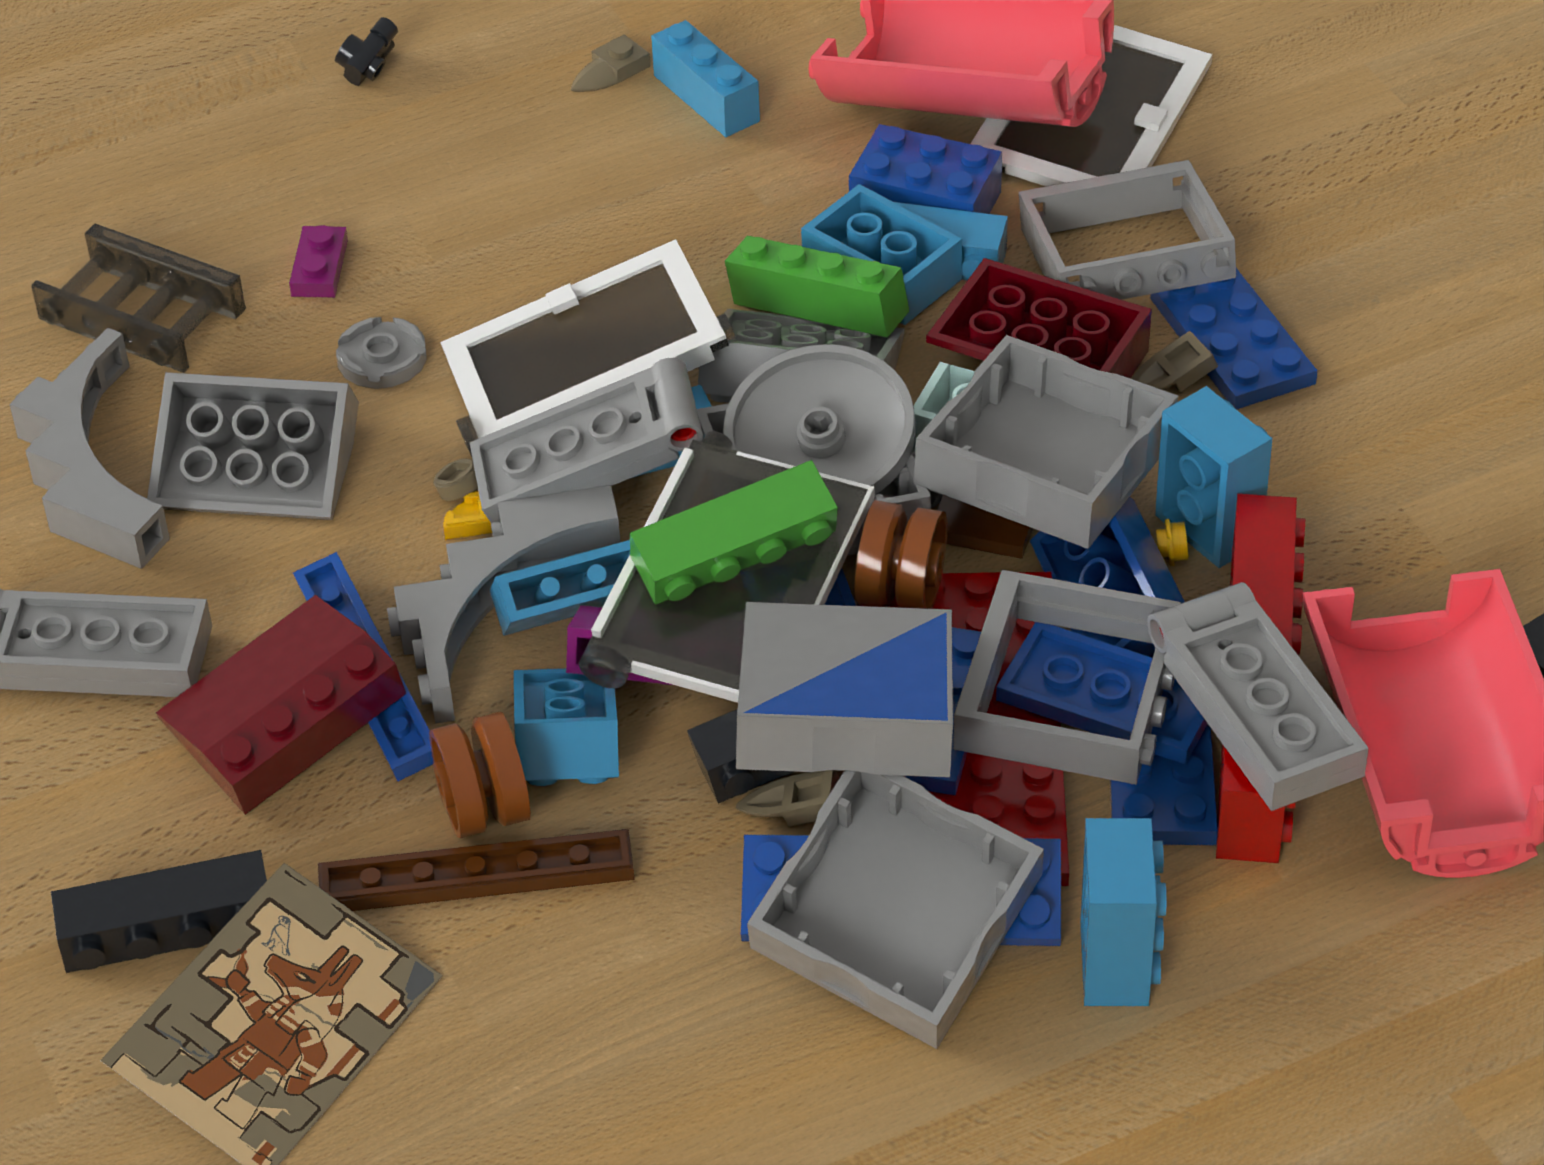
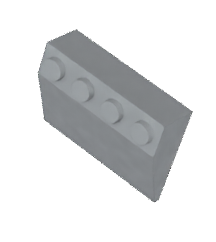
M727 309L718 319L726 339L710 345L715 360L699 367L698 385L702 386L705 394H710L711 400L730 402L735 391L745 378L766 361L793 349L823 344L843 345L866 351L880 358L895 370L904 339L905 328H895L887 338L781 314Z
M165 372L147 499L163 505V509L333 520L354 444L359 401L348 383Z

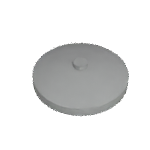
M823 344L805 346L784 352L766 361L751 372L737 388L729 402L724 419L723 433L728 455L738 457L736 453L740 451L793 466H798L812 460L818 472L874 486L876 495L898 476L909 459L916 436V420L908 388L891 366L875 355L854 347ZM740 481L744 486L750 485V483Z

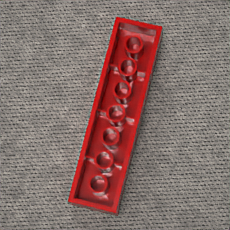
M1237 493L1230 586L1241 582L1245 583L1251 589L1255 600L1297 655H1300L1302 625L1293 623V618L1301 619L1303 589L1294 587V582L1302 583L1304 553H1296L1295 547H1304L1306 519L1296 518L1297 497ZM1222 744L1216 859L1279 863L1281 842L1291 843L1293 812L1285 811V808L1295 809L1296 802L1271 811Z

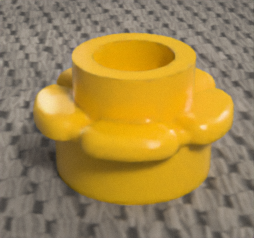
M1165 519V528L1156 529L1157 547L1163 558L1169 557V565L1174 566V561L1188 560L1185 522L1170 523L1169 519Z

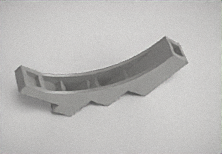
M107 328L65 370L60 372L53 382L37 377L9 405L17 437L31 443L25 451L33 483L48 490L42 497L50 532L142 569L170 540L163 505L133 492L117 481L105 470L89 446L90 426L94 411L102 394L130 367L123 333Z
M611 485L497 502L499 522L491 523L492 537L446 544L449 564L439 565L441 580L394 587L396 607L387 608L391 637L401 636L404 655L414 654L416 669L426 668L427 674L418 675L422 705L432 704L435 724L455 721L450 687L452 671L468 637L486 614L494 608L489 590L496 576L620 543L619 519Z

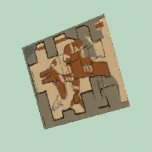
M283 863L100 1061L242 1165H279L443 975L293 868Z

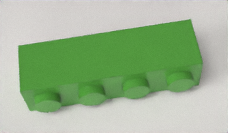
M748 235L724 261L733 301L736 305L887 338L910 311L901 267Z
M810 460L630 532V557L655 605L666 600L678 601L686 598L696 588L713 581H728L738 575L742 569L760 562L762 564L775 562L787 551L804 544L812 546L823 542L832 533L836 532L838 507L816 466Z

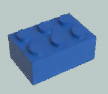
M879 124L849 174V191L860 184L892 202L990 214L1001 193L1002 151Z

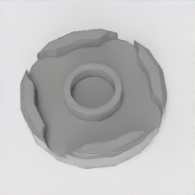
M381 317L360 321L343 332L338 340V348L336 350L338 369L345 379L358 386L374 389L397 386L411 380L422 370L427 360L424 335L416 325L401 318L393 317V322H382Z

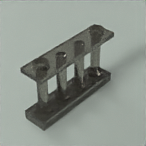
M96 223L84 233L90 260L61 289L38 280L31 285L39 319L94 340L107 328L123 333L126 352L182 373L189 369L184 340L211 312L237 319L246 309L240 275ZM103 272L121 277L97 302L79 296ZM139 285L157 291L134 315L116 310ZM175 298L194 304L170 329L152 323Z

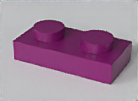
M325 225L302 227L289 282L291 297L335 298L348 242L346 227Z

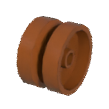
M874 500L864 523L856 562L855 600L857 606L888 607L896 595L898 608L933 609L940 587L946 555L947 516L945 511L918 507L912 513L907 523L906 512L902 504Z
M501 711L474 718L471 726L473 749L464 729L456 723L429 730L434 774L438 790L457 838L461 839L486 831L489 818L486 799L494 818L503 826L530 820V801L520 756L507 719Z

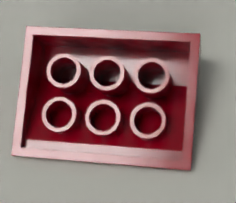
M984 258L928 332L926 343L984 361L1001 340L1008 335L1065 355L1089 368L1131 378L1149 351L1152 309Z
M314 595L158 710L156 714L246 815L403 697L406 691L396 663L368 633L317 595Z

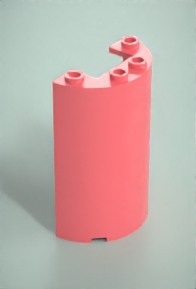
M861 0L860 14L865 18L867 32L865 38L851 52L848 58L838 57L836 39L827 38L811 56L808 68L810 78L816 80L823 95L828 100L836 103L1077 127L1082 125L1094 111L1106 81L1107 73L1102 72V64L1106 60L1105 52H1112L1114 0Z
M1494 569L1451 575L1445 610L1367 618L1351 621L1355 596L1353 587L1303 592L1304 611L1336 705L1369 748L1365 776L1361 779L1383 843L1390 855L1395 860L1402 858L1410 862L1413 871L1445 878L1486 875L1514 867L1537 856L1536 846L1544 842V678L1501 570Z

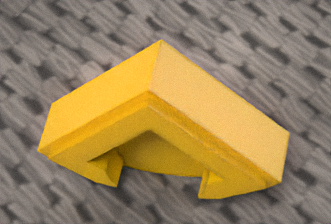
M478 490L464 496L462 503L445 514L443 522L445 540L492 533L491 522L482 511Z

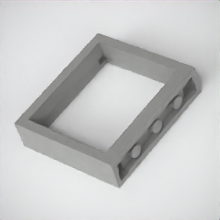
M1189 160L1019 191L1021 230L1043 275L1121 300L1236 278L1235 238ZM1183 176L1181 185L1173 186V178ZM1043 202V211L1038 212L1034 204ZM1182 208L1201 241L1065 267L1049 233ZM1079 275L1080 281L1070 283L1067 278Z
M1002 570L954 713V750L1137 785L1142 764L1151 766L1153 762L1157 735L1151 734L1153 726L1162 728L1167 697H1162L1163 689L1172 691L1175 682L1174 676L1164 664V654L1160 653L1156 648L1130 740L989 714L987 710L1017 619L1153 643L1147 627L1148 616L1181 604V602Z

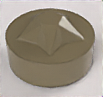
M472 459L453 461L436 474L433 483L443 500L452 501L460 499L478 488Z

